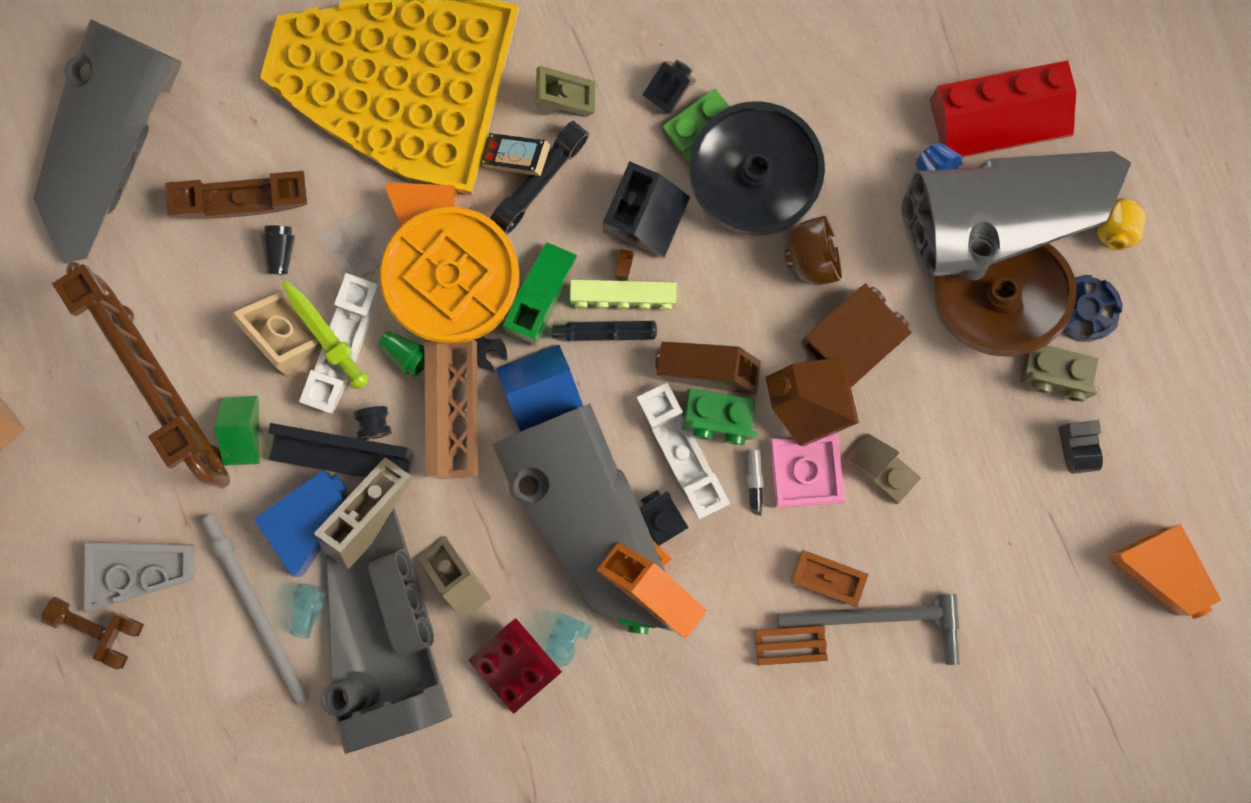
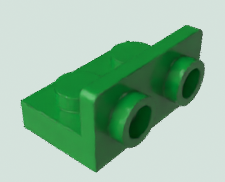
M689 388L686 392L681 430L691 431V437L711 440L712 435L725 437V443L745 445V441L756 438L757 431L752 430L756 399Z

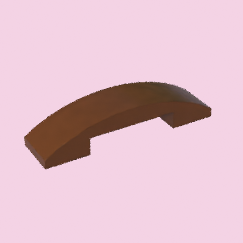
M304 170L269 173L270 178L205 184L201 180L166 183L168 216L171 218L190 219L232 218L280 212L308 205Z

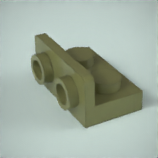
M1047 345L1026 355L1021 383L1031 385L1030 389L1038 393L1050 394L1051 391L1064 393V398L1067 400L1084 402L1085 399L1097 395L1098 387L1093 386L1099 358Z

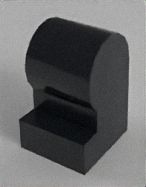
M1099 420L1068 423L1058 427L1068 471L1071 474L1100 471L1103 466V455L1098 434H1101Z

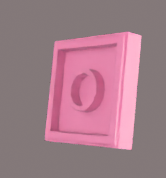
M832 434L804 447L799 446L794 438L769 440L775 508L845 502L838 434Z

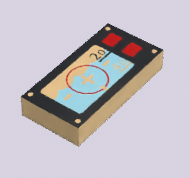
M490 133L480 164L487 169L541 176L550 144L546 140Z

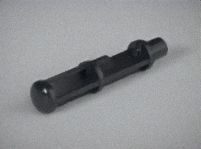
M654 320L569 321L566 325H553L552 328L553 338H566L570 342L655 340L658 332L657 324Z

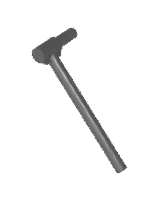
M957 594L937 595L932 602V606L777 614L778 628L934 620V624L940 630H943L946 665L960 664L957 629H960Z

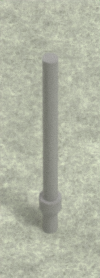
M214 514L201 519V522L213 543L210 547L216 559L220 558L295 704L298 705L308 700L309 697L233 552L236 548L229 536L225 537Z

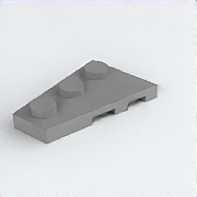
M85 543L84 613L193 580L194 544Z

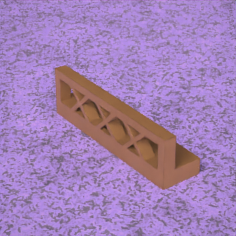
M424 340L425 477L438 479L478 477L477 341L473 340L461 344H437ZM466 349V362L458 370L453 365V350ZM461 380L467 386V395L458 404L453 398V389ZM461 414L467 420V430L459 438L453 432V423ZM460 449L467 454V470H453V457Z

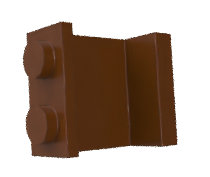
M864 283L810 331L801 343L817 361L843 358L850 386L852 387L912 332L908 329L909 323L904 316L897 311L893 313L885 304L886 299L877 288L873 286L870 288Z

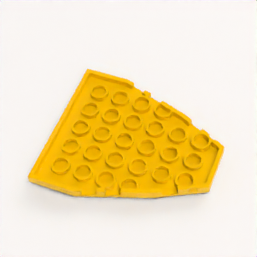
M345 0L338 2L339 6L320 10L319 7L306 9L302 13L291 12L277 15L260 76L267 86L320 129L405 180L419 184L454 185L456 192L473 195L480 161L519 13V5L499 0Z

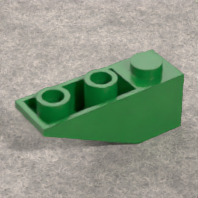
M546 242L516 295L503 324L506 334L537 347L575 263L576 254Z

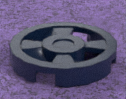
M1093 275L1075 277L1076 302L1070 321L1063 330L1065 335L1076 341L1093 342L1105 338L1117 328L1123 304L1119 292L1105 279L1101 281L1092 277ZM1086 284L1095 286L1092 294H1087ZM1112 305L1111 318L1102 315L1104 306ZM1082 322H1091L1093 330L1091 335L1078 333Z

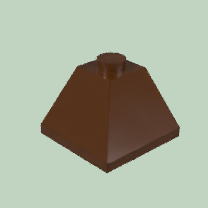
M843 358L791 364L765 377L772 410L799 446L804 447L859 423Z

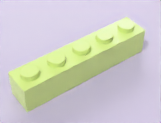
M571 280L570 304L575 305V308H587V305H594L598 309H607L608 306H617V309H629V306L638 307L639 310L659 307V310L667 311L671 310L672 307H676L677 282Z

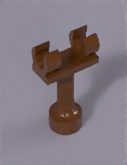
M54 597L49 601L41 616L42 623L53 628H57L60 624H65L100 640L101 642L92 659L117 670L123 669L128 656L111 649L119 631L132 637H139L144 626L143 623L119 613L114 614L108 628L70 612V603L60 598Z

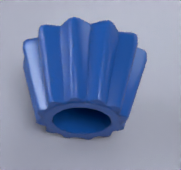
M937 142L919 154V157L916 159V166L918 171L958 169L963 163V157L942 143Z

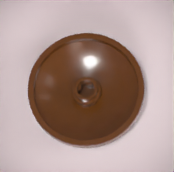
M1046 244L990 265L985 276L979 280H970L964 278L961 274L937 276L935 301L941 321L958 341L984 354L1011 357L1029 354L1054 341L1070 321L1077 292L1075 277L1069 263L1051 244Z

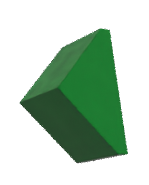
M259 397L222 398L214 429L224 466L260 464Z

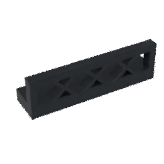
M270 423L268 433L274 436L269 458L271 461L366 478L386 457L409 474L413 452L407 447Z

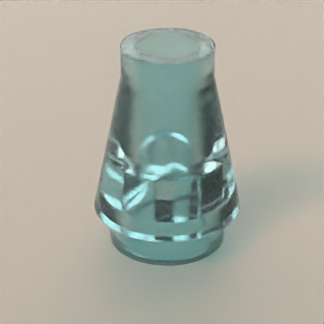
M298 584L297 591H293L291 628L289 631L291 635L310 638L311 631L327 602L325 589L311 584Z

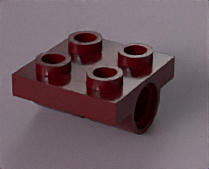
M517 618L508 623L468 660L513 714L562 673Z

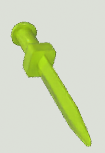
M284 281L283 287L292 307L326 350L327 354L324 357L330 364L341 367L351 380L349 384L355 389L365 387L368 383V375L366 372L362 374L350 358L352 349L347 342H340L308 298L289 282Z

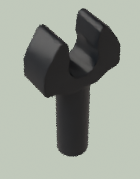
M484 336L475 339L477 341V365L481 369L490 372L495 371L491 362L487 360V354L490 351H496L505 361L508 360L506 346L500 338L493 341L487 340Z

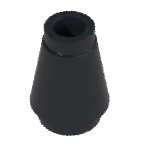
M279 225L264 226V234H261L267 274L287 275L295 235H292V227Z

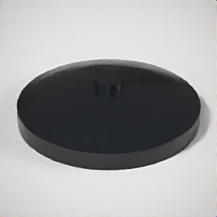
M751 101L730 106L717 113L705 124L693 145L689 175L692 190L698 203L715 222L726 229L740 234L762 236L788 229L809 212L822 189L825 161L822 147L816 134L800 116L774 103Z

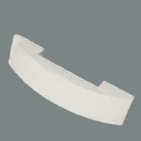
M346 273L334 304L337 308L330 328L340 342H347L352 349L350 358L356 363L373 313L379 285ZM322 347L314 371L310 370L299 402L333 414L349 378L339 365H332L324 357L327 352Z
M665 383L638 396L637 400L656 441L697 518L700 520L730 505L715 473H712L695 438L691 437L692 432L681 430L683 411L669 384Z

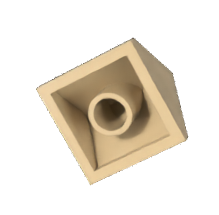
M283 291L235 311L231 315V318L269 361L285 375H288L322 346L294 310L289 298Z

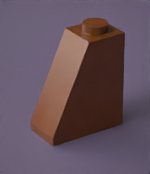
M661 341L660 351L655 358L657 375L674 383L757 394L761 361L741 347Z

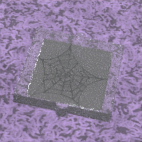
M365 207L344 220L339 218L336 225L317 236L343 278L346 273L359 278L369 273L375 274V269L381 266L383 253L388 244Z

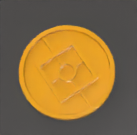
M439 207L417 214L394 233L385 248L381 260L380 285L387 307L406 330L429 342L461 344L486 335L496 328L507 316L518 292L519 265L512 243L494 221L471 209Z

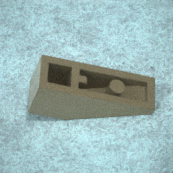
M385 457L314 533L322 551L349 570L373 543L412 480L411 475Z

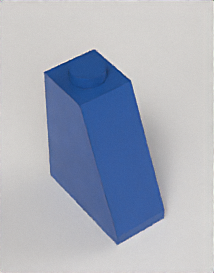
M324 470L253 519L292 577H301L307 572L321 549L314 533L347 498L344 493L348 491V488L337 473L332 476Z

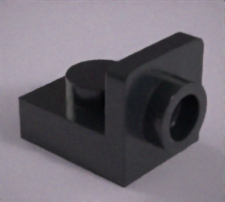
M676 59L674 63L672 61H664L642 95L666 113L672 114L689 86L694 85L697 79L690 75L693 70L680 60Z
M656 490L640 500L643 506L639 509L646 526L658 546L689 528L673 503L668 491L661 495Z

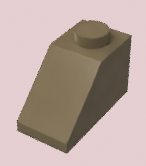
M446 536L418 557L442 597L463 620L491 599L481 581Z

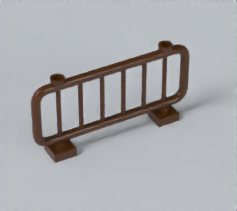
M77 262L69 263L66 267L67 274L53 282L52 285L70 314L78 316L87 309L89 310L162 427L150 434L148 438L165 465L172 469L184 461L200 482L220 489L226 488L230 484V476L221 462L220 449L209 443L133 323V311L129 307L122 305L109 285L100 276L93 273L87 265H81ZM125 339L129 341L138 357L134 355ZM143 368L148 371L157 386L152 384ZM161 396L165 398L175 415L171 414Z

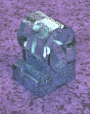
M561 612L546 643L545 652L558 667L568 665L575 657V642L578 636L587 640L593 626Z

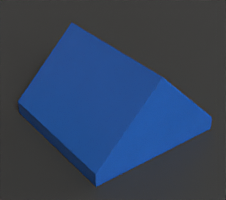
M560 345L496 368L520 432L583 406Z

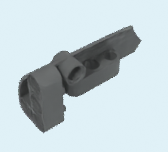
M90 19L75 56L66 63V81L34 195V201L42 221L64 264L88 258L106 214L112 213L116 208L149 131V125L146 123L156 99L161 91L170 92L182 64L181 61ZM88 63L92 73L90 78L84 81L80 76V69L84 64Z
M1114 151L995 158L985 161L979 167L917 171L914 173L902 201V217L923 269L929 277L961 274L964 278L979 280L985 276L990 265L1105 224L1122 188L1131 162Z
M591 404L582 406L494 443L493 447L509 483L511 495L526 510L594 612L672 631L597 571L598 567L618 542L651 560L664 572L665 569L628 480L622 470L617 469ZM524 476L531 478L535 485L533 493L529 496L523 495L518 487L519 481Z
M394 507L373 543L349 570L329 555H326L332 684L327 686L322 692L321 701L324 710L337 718L336 726L345 754L422 730L452 717L431 650V646L434 643L433 628ZM343 692L346 695V701L343 698Z

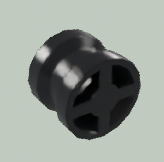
M387 406L368 407L353 412L354 419L359 424V430L356 432L357 439L371 440L387 437L392 434L391 427L386 422V417L389 414Z

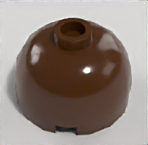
M827 216L813 218L797 226L790 236V249L784 250L788 269H795L800 279L813 285L829 284L841 281L840 278H842L838 247L834 246L832 240L834 233Z

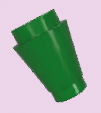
M387 331L381 337L378 347L383 350L404 374L417 376L425 369V349L423 345L394 334L391 331Z

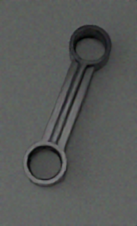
M575 121L569 122L557 136L553 147L548 152L541 176L529 175L513 195L506 197L492 213L490 219L506 235L516 228L524 217L526 209L566 161L574 158L587 142L590 133Z

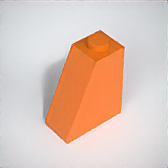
M386 182V190L400 226L424 211L439 207H457L458 194L454 185Z
M1181 524L1166 526L1108 555L1114 565L1176 615L1191 616L1192 619L1199 618L1212 611L1211 605L1221 601Z
M619 542L597 569L602 576L666 627L685 639L697 627L700 619L707 611L705 607L654 562Z

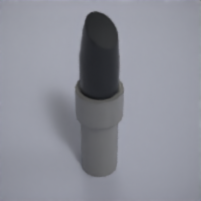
M747 450L748 476H746L747 488H749L750 510L754 514L761 516L763 504L762 487H764L763 475L761 474L760 450Z

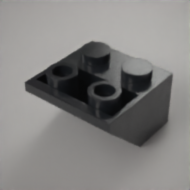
M629 161L603 220V233L665 258L688 205L690 196L663 175Z

